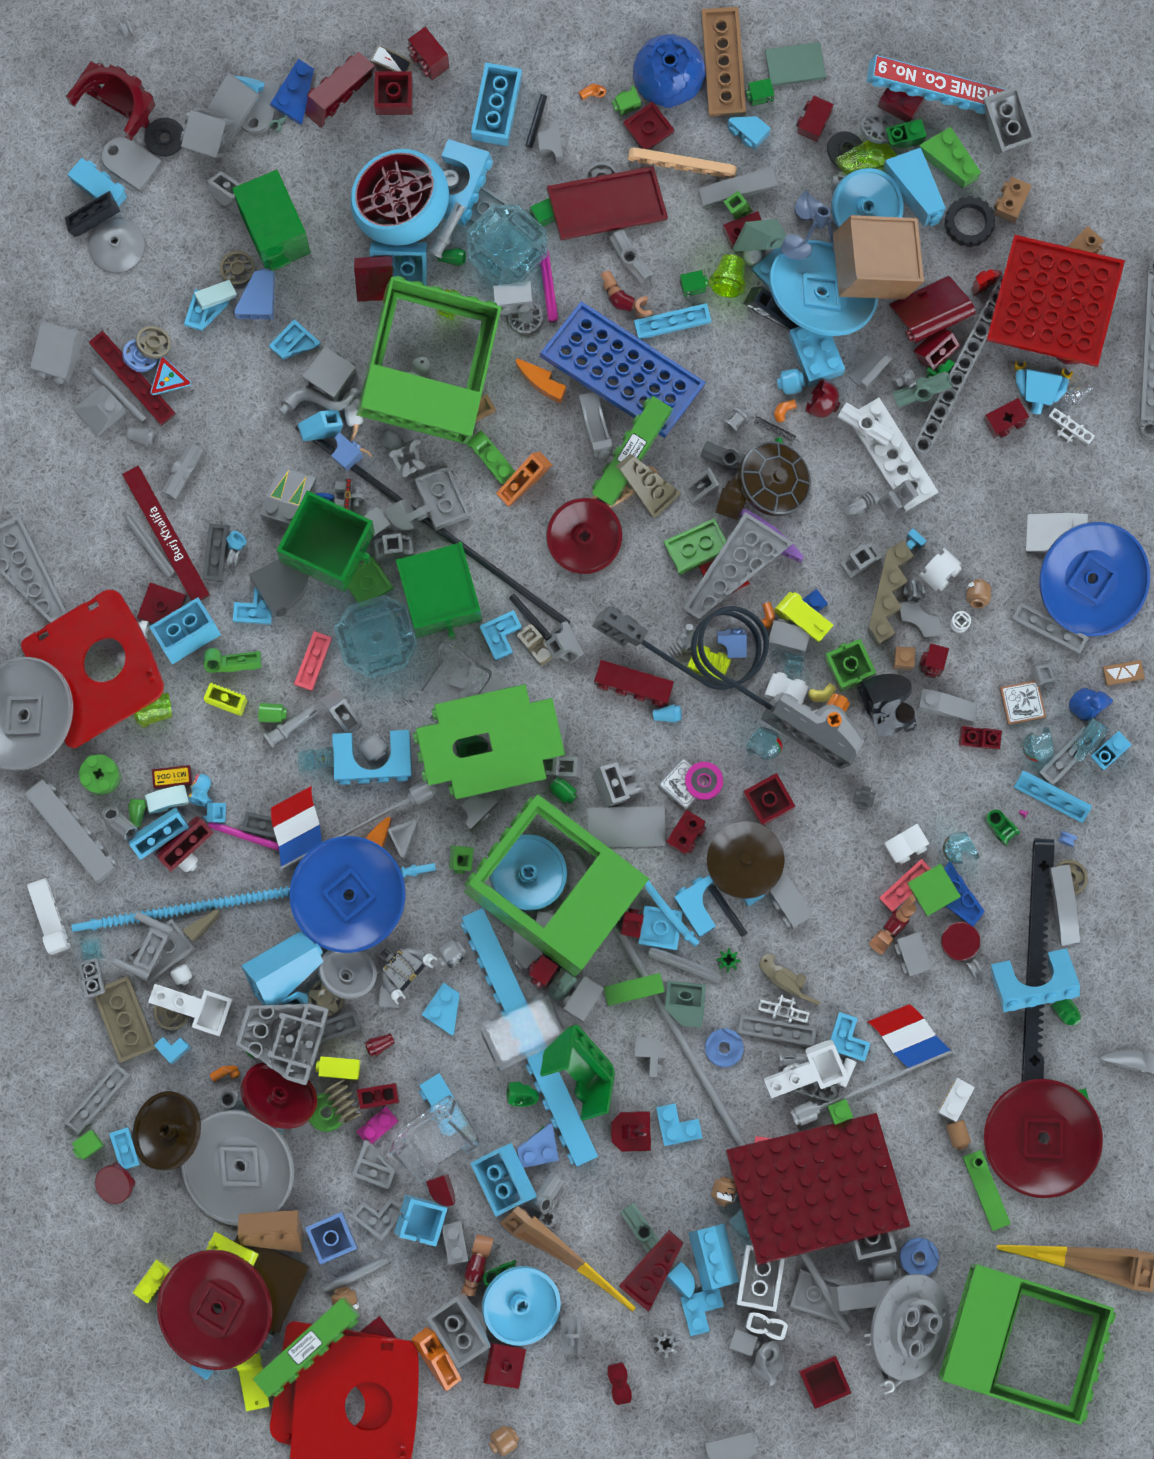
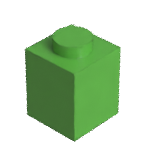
M846 1099L826 1107L834 1125L853 1118Z
M90 1130L72 1143L74 1146L72 1151L78 1159L82 1158V1160L88 1159L105 1147L94 1130Z

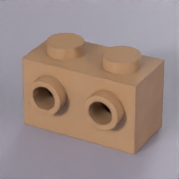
M1011 176L1009 182L1005 181L1001 192L1004 193L1002 198L998 197L993 208L996 209L994 215L1015 223L1032 185Z
M1087 226L1068 247L1099 254L1103 250L1101 246L1104 240Z

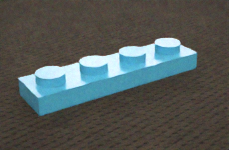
M707 303L634 320L637 337L640 340L711 323Z
M1024 770L1014 785V788L1083 823L1092 808V805Z

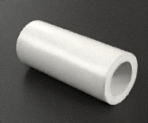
M845 1058L843 1066L848 1079L836 1084L846 1088L857 1062Z

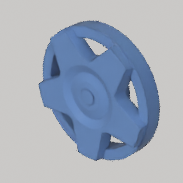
M136 339L129 341L122 353L124 363L136 372L151 370L156 365L158 359L144 357L137 349Z

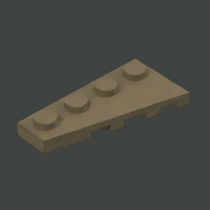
M631 454L626 456L616 466L654 519L681 494L680 491Z

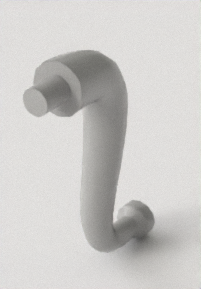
M300 388L289 393L280 402L282 407L278 412L284 416L287 411L292 412L303 401H311L330 410H343L351 405L355 399H358L361 393L356 388H352L349 391L350 395L345 400L336 402L314 389Z

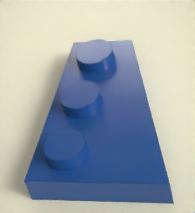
M298 58L270 103L271 107L302 125L307 94L310 90L314 68Z
M949 861L944 870L961 897L945 907L974 927L985 911L973 893L970 892L962 877L959 876L951 861Z

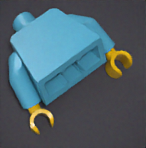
M1015 361L1014 366L1016 385L1020 395L1026 401L1032 402L1030 412L1034 414L1042 413L1043 404L1052 405L1053 402H1057L1066 393L1069 379L1073 375L1072 371H1070L1069 375H1065V368L1062 369L1060 374L1027 369L1025 361L1022 367L1017 365V361Z

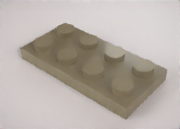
M127 976L104 985L105 993L94 998L119 1063L157 1049L154 1046V1039L130 977Z

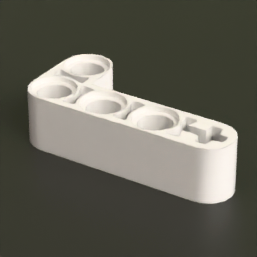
M47 878L27 884L44 934L42 939L47 952L53 955L69 949L70 943H67L66 939L68 937L64 926L60 923L62 920L58 908L54 905L55 899Z

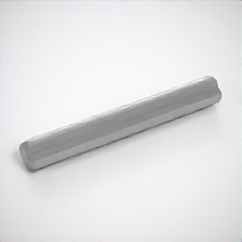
M128 515L125 518L128 525L167 578L171 577L175 573L171 565L135 515Z
M653 946L649 949L648 956L716 983H719L722 974L720 972Z

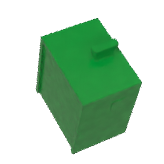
M278 169L232 188L238 210L264 268L275 271L289 265L290 262L311 254L306 231Z
M306 491L276 550L279 561L346 592L361 560L366 564H369L371 560L370 554L365 552L375 534L374 524L372 520L310 491Z
M462 542L396 559L417 638L448 630L449 640L456 639L453 628L482 621L480 606Z

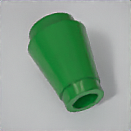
M461 248L447 249L441 254L442 258L438 257L440 262L460 267V265H465L466 251L461 250Z

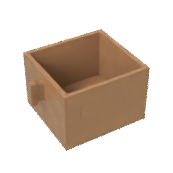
M851 215L833 233L839 297L906 299L924 282L918 218Z

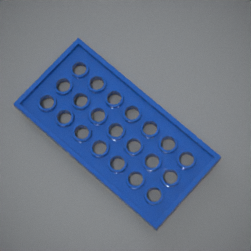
M582 301L540 352L539 356L634 419L637 414L641 415L644 410L643 406L639 403L640 400L651 399L654 396L674 410L659 432V435L663 438H666L706 383ZM588 323L591 328L585 329L581 324ZM603 333L606 335V338L600 339L597 334ZM578 336L581 341L575 342L571 337ZM618 343L622 348L615 349L612 344ZM593 346L596 348V351L590 352L587 350V347ZM568 349L570 351V354L565 355L561 352V350ZM628 354H635L637 359L629 358ZM608 356L612 361L605 362L602 357ZM583 359L586 364L580 365L576 360ZM644 364H651L653 366V369H646L644 367ZM618 367H625L627 372H620ZM598 369L602 374L595 375L592 370ZM666 374L669 379L663 380L659 375ZM634 377H641L643 379V382H636L634 380ZM608 380H615L617 382V385H610L608 383ZM681 384L684 386V389L678 390L675 385ZM656 387L659 392L653 393L649 388ZM631 390L633 395L627 396L623 391ZM665 398H673L674 403H668Z

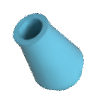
M673 704L653 709L654 721L673 723L681 721V706Z

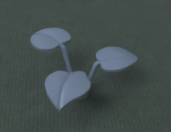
M805 191L796 202L795 213L801 220L807 221L812 219V227L804 240L798 235L790 234L785 237L781 245L783 255L794 260H802L810 256L812 246L806 242L809 240L815 227L823 228L828 225L830 241L834 243L831 227L832 220L829 219L830 209L811 196L808 191Z

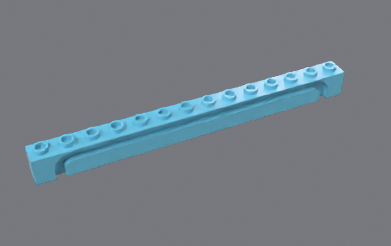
M481 908L462 917L461 927L464 933H469L472 939L468 942L473 952L477 950L480 956L477 958L481 969H486L488 975L485 976L489 987L493 985L496 991L493 996L497 1005L501 1003L504 1008L501 1013L505 1022L510 1021L512 1028L509 1031L513 1039H518L520 1046L517 1048L521 1057L526 1056L529 1062L526 1064L527 1070L530 1075H535L537 1081L534 1082L538 1093L542 1092L545 1097L542 1102L546 1111L551 1110L553 1117L550 1119L555 1129L559 1127L562 1135L558 1137L563 1147L567 1146L570 1151L567 1156L571 1165L576 1164L578 1167L597 1158L598 1155L560 1073L556 1072L543 1077L540 1075L543 1053L547 1045L484 909Z

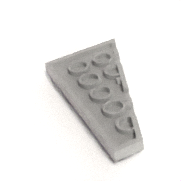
M745 512L683 609L700 619L790 547L793 542Z

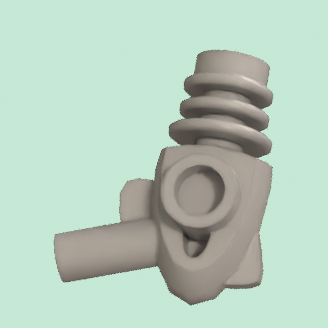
M875 491L869 492L865 495L862 494V499L859 496L850 499L843 513L845 515L854 514L855 516L865 513V508L870 509V506L876 505L879 502L877 493Z
M686 625V633H682L677 637V646L673 643L674 648L670 646L671 650L667 648L665 654L676 660L675 656L679 657L678 654L683 656L681 651L684 653L691 652V640L694 633L693 625Z

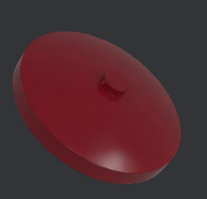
M592 498L572 499L562 504L552 514L546 530L547 547L553 559L566 570L578 574L595 573L607 567L617 556L622 543L621 524L614 511L603 502Z
M264 1062L251 1067L241 1082L240 1093L244 1105L254 1117L269 1126L281 1129H293L303 1126L311 1119L316 1110L317 1094L309 1079L307 1085L287 1080Z

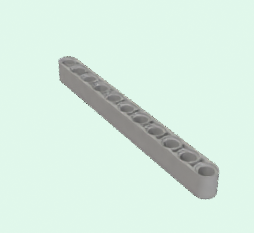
M1003 275L998 278L949 374L950 379L957 378L960 384L955 385L952 383L951 388L940 392L915 441L913 450L917 456L923 457L930 452L987 340L992 320L986 319L984 315L991 314L993 317L996 303L992 299L998 298ZM982 330L985 335L979 336L976 331ZM968 346H974L977 351L970 352ZM966 362L968 368H962L959 363ZM943 395H950L952 397V400L946 401L943 398ZM935 411L943 412L944 416L937 417ZM933 427L935 433H928L926 428ZM919 443H924V444H926L927 449H926V450H921V449L918 447V444H919Z

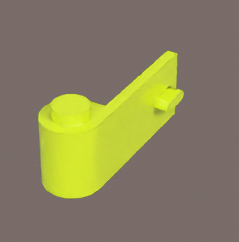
M789 592L774 608L777 616L787 621L791 620L817 642H820L834 626L805 603L796 592Z
M214 1232L206 1249L224 1250L244 1258L252 1266H254L259 1255L257 1252L239 1245L218 1232Z
M258 1350L249 1360L233 1367L237 1368L240 1375L246 1412L270 1407L269 1398L253 1380L263 1370L260 1351Z

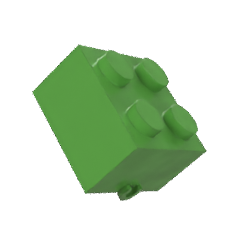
M861 639L847 645L846 643L838 646V649L825 654L824 660L840 693L876 676L875 668Z

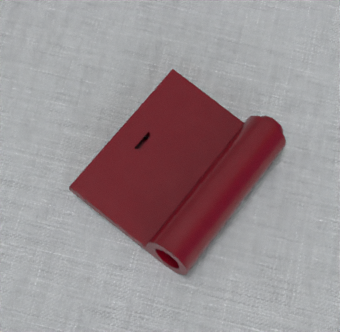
M950 276L911 293L906 299H898L889 304L895 314L906 325L907 331H905V335L908 341L917 343L976 314L972 301Z

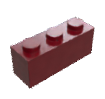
M197 815L188 823L189 828L172 838L154 854L170 872L214 833Z

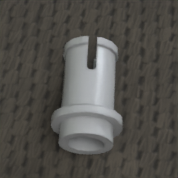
M693 1262L687 1268L694 1277L696 1287L699 1288L701 1287V1281L696 1262Z

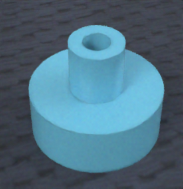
M232 531L226 538L229 550L231 548L241 550L247 543L245 537L238 531Z

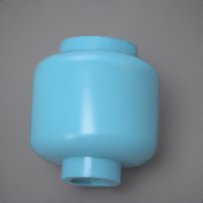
M798 369L782 371L780 378L777 379L779 390L782 389L786 395L800 393L803 387H806L804 373Z

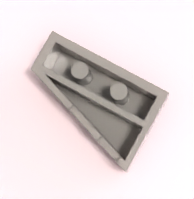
M896 1280L830 1287L833 1311H840V1315L852 1314L854 1309H859V1312L871 1311L870 1308L877 1307L884 1292Z

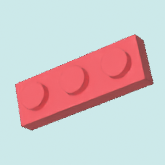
M313 632L296 677L295 686L313 692L332 637Z
M921 859L879 897L880 901L893 912L913 894L907 883L931 868Z

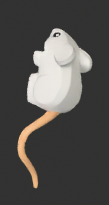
M346 392L345 397L342 399V401L350 395L349 392ZM355 399L351 405L343 409L347 425L349 427L353 426L350 442L354 440L359 425L363 424V417L356 416L359 404L358 399ZM363 448L360 449V451H364V452L368 453V454L370 455V457H372V455H371V453H370L369 451H367V450H365V449H363Z

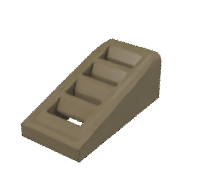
M216 909L182 931L192 941L197 942L221 916V913Z

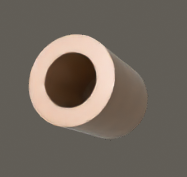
M964 1120L945 1125L952 1148L957 1147L959 1151L969 1147L968 1143H971V1139Z

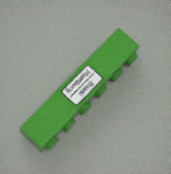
M654 396L651 399L647 398L643 404L644 410L642 414H637L632 422L634 424L632 430H628L623 436L622 440L624 442L622 446L617 447L613 452L612 456L614 458L612 462L607 463L603 468L602 473L604 475L600 480L597 479L592 486V489H594L592 494L611 506H614L627 485V481L616 466L629 454L642 461L674 410Z
M346 1297L341 1298L256 1375L253 1380L267 1397L273 1395L277 1397L284 1390L283 1386L288 1381L290 1384L300 1376L298 1372L302 1368L308 1369L314 1363L312 1360L317 1355L322 1356L328 1351L329 1348L327 1346L332 1341L334 1343L339 1341L344 1336L342 1332L347 1327L352 1329L359 1322L357 1318L361 1315Z

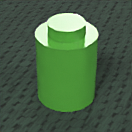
M260 703L259 722L283 723V720L287 719V708H284L283 704Z

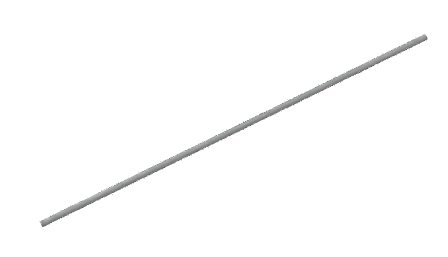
M577 851L571 856L582 875H584L588 868ZM617 922L613 929L641 977L649 976L627 936L620 935L621 926ZM660 994L652 995L738 1147L746 1145L673 1016L665 1009ZM809 1253L801 1254L802 1259L833 1311L831 1292ZM833 1311L845 1334L850 1332L852 1328L845 1316L840 1315V1311Z

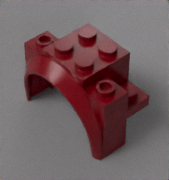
M90 61L75 85L66 95L69 104L75 107L83 94L87 93L128 118L129 120L123 131L126 133L125 137L132 141L141 127L144 129L150 124L148 116L156 106L153 96L144 90L142 81L134 75L131 77L120 66L115 67L110 64L109 67H105L101 63L95 64Z

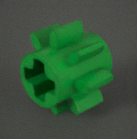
M728 948L727 953L720 951L722 958L716 959V961L722 964L719 969L724 967L727 973L730 968L737 970L734 964L741 962V960L735 957L738 952L730 953V948ZM728 955L730 959L734 960L730 965L723 961Z

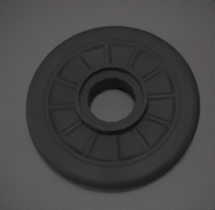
M156 119L146 128L144 134L145 144L157 156H171L182 148L180 137L183 128L174 119ZM162 133L170 135L167 141L159 139Z
M837 132L829 139L827 144L829 159L840 169L854 170L865 159L866 152L863 142L857 135L851 132ZM842 147H848L850 155L844 154Z

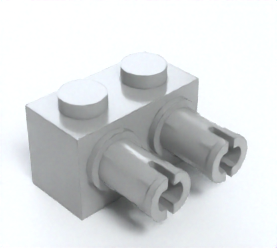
M615 762L599 767L593 772L605 808L622 804L631 795L642 793V787H638L641 785L639 781L625 785L623 780L625 777L636 774V769H632L634 767L633 763L619 767L618 763Z

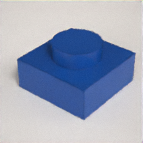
M817 589L802 599L817 612L828 605Z

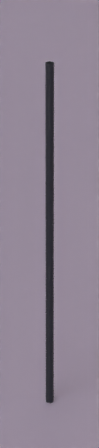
M322 439L311 440L330 455L336 450ZM354 464L350 468L397 503L404 500L358 465ZM429 517L421 520L424 524H426L428 527L435 531ZM444 528L435 531L452 544L462 542ZM462 542L465 554L558 622L567 621L568 624L571 623L566 617Z

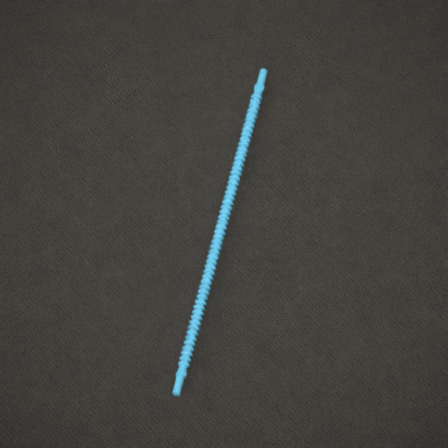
M435 863L420 866L414 864L408 868L402 866L401 869L403 878L407 875L417 876L419 873L436 871ZM285 886L284 889L282 887L279 890L274 888L273 891L271 889L269 891L263 890V892L258 891V893L253 891L252 894L247 892L246 895L242 893L241 896L236 894L235 897L230 895V898H227V896L224 899L219 897V900H216V898L213 901L208 899L207 902L202 900L201 903L197 901L196 904L191 902L190 905L186 903L185 905L180 904V906H169V908L164 906L163 909L158 907V910L153 908L152 911H149L147 909V912L142 910L141 913L155 920L157 917L162 919L163 916L167 918L169 915L170 917H173V915L179 916V914L184 915V913L189 915L190 912L195 913V911H198L200 913L201 910L206 912V909L211 911L212 908L216 910L217 907L223 909V906H226V908L229 905L234 907L235 904L237 906L240 903L245 905L246 902L251 904L252 901L256 903L257 900L262 902V900H273V898L278 899V897L283 899L284 896L289 898L290 888ZM130 912V915L125 913L124 916L119 914L118 917L114 915L113 918L108 916L107 919L102 917L100 920L94 918L88 922L76 923L71 926L73 932L92 929L93 931L100 927L106 929L107 926L111 928L112 925L117 927L118 924L123 926V923L128 925L129 922L134 924V921H137V923L140 921L134 918L136 913Z

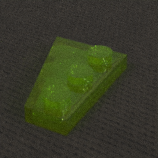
M867 140L837 157L835 163L848 175L859 169L884 168L887 159L898 155L887 143L877 144Z

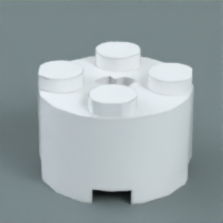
M945 548L941 550L943 553L941 556L937 554L925 567L927 572L919 574V577L935 591L938 589L940 591L944 590L949 584L947 580L951 576L955 577L962 570L960 567L961 562Z

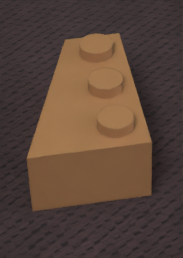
M298 1210L239 1214L237 1235L240 1245L303 1252L304 1232Z

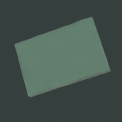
M820 42L765 50L772 86L826 79Z

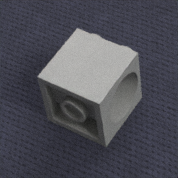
M201 108L190 110L185 118V123H187L186 129L183 130L180 141H182L181 147L215 158L225 156L235 119Z
M324 346L303 375L306 387L324 394L333 401L340 402L357 380V369L353 361L348 358L343 359L339 356L340 353L334 348L328 349Z

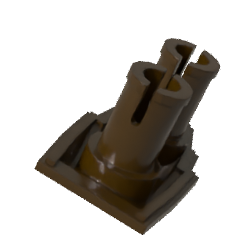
M738 473L734 475L731 481L728 480L725 488H722L716 513L734 520L738 519L746 502V498L739 485Z

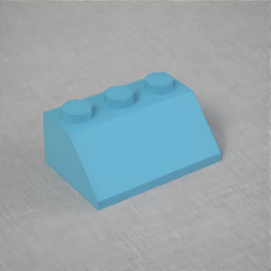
M371 241L370 257L392 256L394 277L401 276L406 281H419L424 283V286H427V242L391 246Z
M198 597L149 626L172 665L221 635Z
M725 1223L688 1233L703 1291L739 1282Z

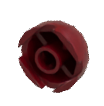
M825 379L820 380L811 393L813 394L811 404L807 402L805 412L819 418H825L832 412H837L840 402H838L839 391L836 386Z

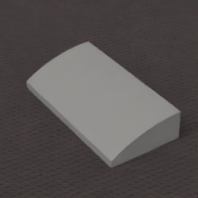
M665 806L588 808V832L608 848L665 846Z

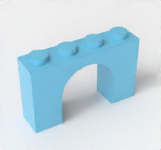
M448 139L441 155L444 162L466 170L470 174V179L467 187L462 192L449 195L448 206L443 219L447 220L455 202L466 207L458 221V224L465 226L467 220H470L472 216V207L479 199V190L486 182V173L491 169L493 160L488 151Z
M409 730L390 731L391 754L389 760L384 766L375 770L364 769L355 762L352 733L332 734L334 780L339 782V785H350V781H358V784H369L370 780H377V783H388L389 779H397V782H406L408 778H412Z
M710 875L704 879L702 876L692 882L693 886L688 889L686 887L681 888L676 892L677 896L674 897L677 905L683 911V914L699 938L716 927L705 910L702 901L704 891L714 883ZM765 894L753 899H743V901L749 907L763 898Z
M1067 948L1048 952V966L1052 979L1047 984L1038 987L1026 986L1019 982L1014 974L1010 960L991 964V977L1003 1012L1016 1011L1026 1007H1035L1045 1003H1054L1064 999L1079 997L1080 983Z

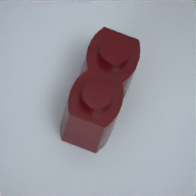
M624 1363L608 1364L607 1374L612 1384L611 1392L615 1404L631 1403L632 1392L627 1383L628 1374Z

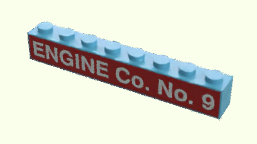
M875 55L869 61L866 82L871 83L875 87H887L891 91L906 92L910 96H921L929 101L937 100L944 105H956L963 110H975L978 114H986L983 98L1007 90Z

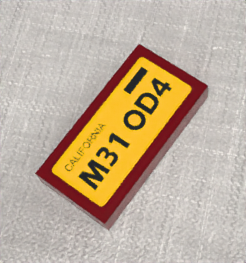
M191 766L152 769L153 788L160 789L192 785Z

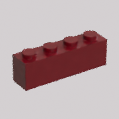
M600 660L594 685H597V689L608 691V689L614 690L615 694L626 697V694L634 696L633 699L640 702L645 700L651 701L652 705L662 708L663 705H668L674 681Z

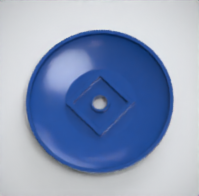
M1106 522L1083 523L1059 536L1047 551L1039 576L1041 598L1050 616L1063 628L1076 634L1082 633L1086 636L1110 634L1128 624L1142 608L1150 585L1149 562L1141 544L1125 529ZM1091 573L1096 575L1093 583L1088 582V576Z
M356 836L331 838L312 848L296 867L290 886L291 910L299 928L315 944L317 943L320 947L340 953L364 951L386 939L397 926L406 900L404 878L395 859L377 843ZM348 889L354 892L352 900H346L344 897V893Z

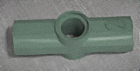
M945 371L930 378L916 379V385L911 388L905 387L897 390L893 395L898 407L900 406L901 408L916 401H928L931 395L951 388L952 382L948 372Z
M632 1203L620 1213L648 1253L659 1239L635 1203ZM641 1227L649 1229V1234L645 1238L640 1237L638 1234V1230Z

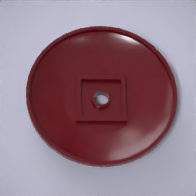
M1034 1079L1011 1087L994 1103L985 1123L984 1146L991 1167L1005 1184L1027 1196L1053 1198L1074 1191L1093 1174L1102 1154L1103 1131L1096 1110L1081 1092L1060 1081ZM1042 1132L1047 1133L1050 1137L1047 1144L1039 1141V1135Z
M203 1250L183 1258L168 1272L159 1291L157 1315L165 1340L179 1357L191 1365L202 1369L226 1370L246 1362L262 1347L271 1327L272 1302L264 1279L248 1261L224 1250ZM215 1303H219L221 1305V1313H216L214 1311L213 1306Z

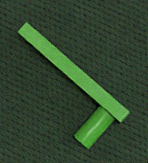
M979 1150L963 1156L962 1158L991 1230L995 1231L1010 1225V1220L982 1151Z

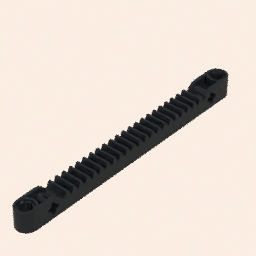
M1033 839L1026 986L1030 987L1046 984L1045 981L1041 980V978L1046 976L1041 970L1046 969V966L1042 963L1047 961V958L1042 956L1047 953V950L1042 949V947L1048 944L1043 941V939L1048 937L1043 932L1048 930V927L1044 926V924L1049 922V920L1044 918V916H1047L1049 912L1044 909L1049 907V904L1045 901L1050 899V896L1045 895V893H1048L1050 889L1045 886L1050 884V881L1046 879V876L1050 874L1049 868L1054 867V839ZM1042 863L1047 867L1043 872L1041 868H1038ZM1043 1004L1025 1008L1021 1083L1028 1080L1044 1079V1057L1038 1052V1048L1043 1046V1044L1038 1042V1040L1043 1039V1036L1038 1034L1043 1031V1028L1039 1027L1040 1024L1044 1023L1043 1020L1039 1019V1017L1044 1015L1043 1012L1039 1011L1045 1007ZM1033 1056L1035 1060H1038V1063L1034 1064V1066L1029 1062V1059Z

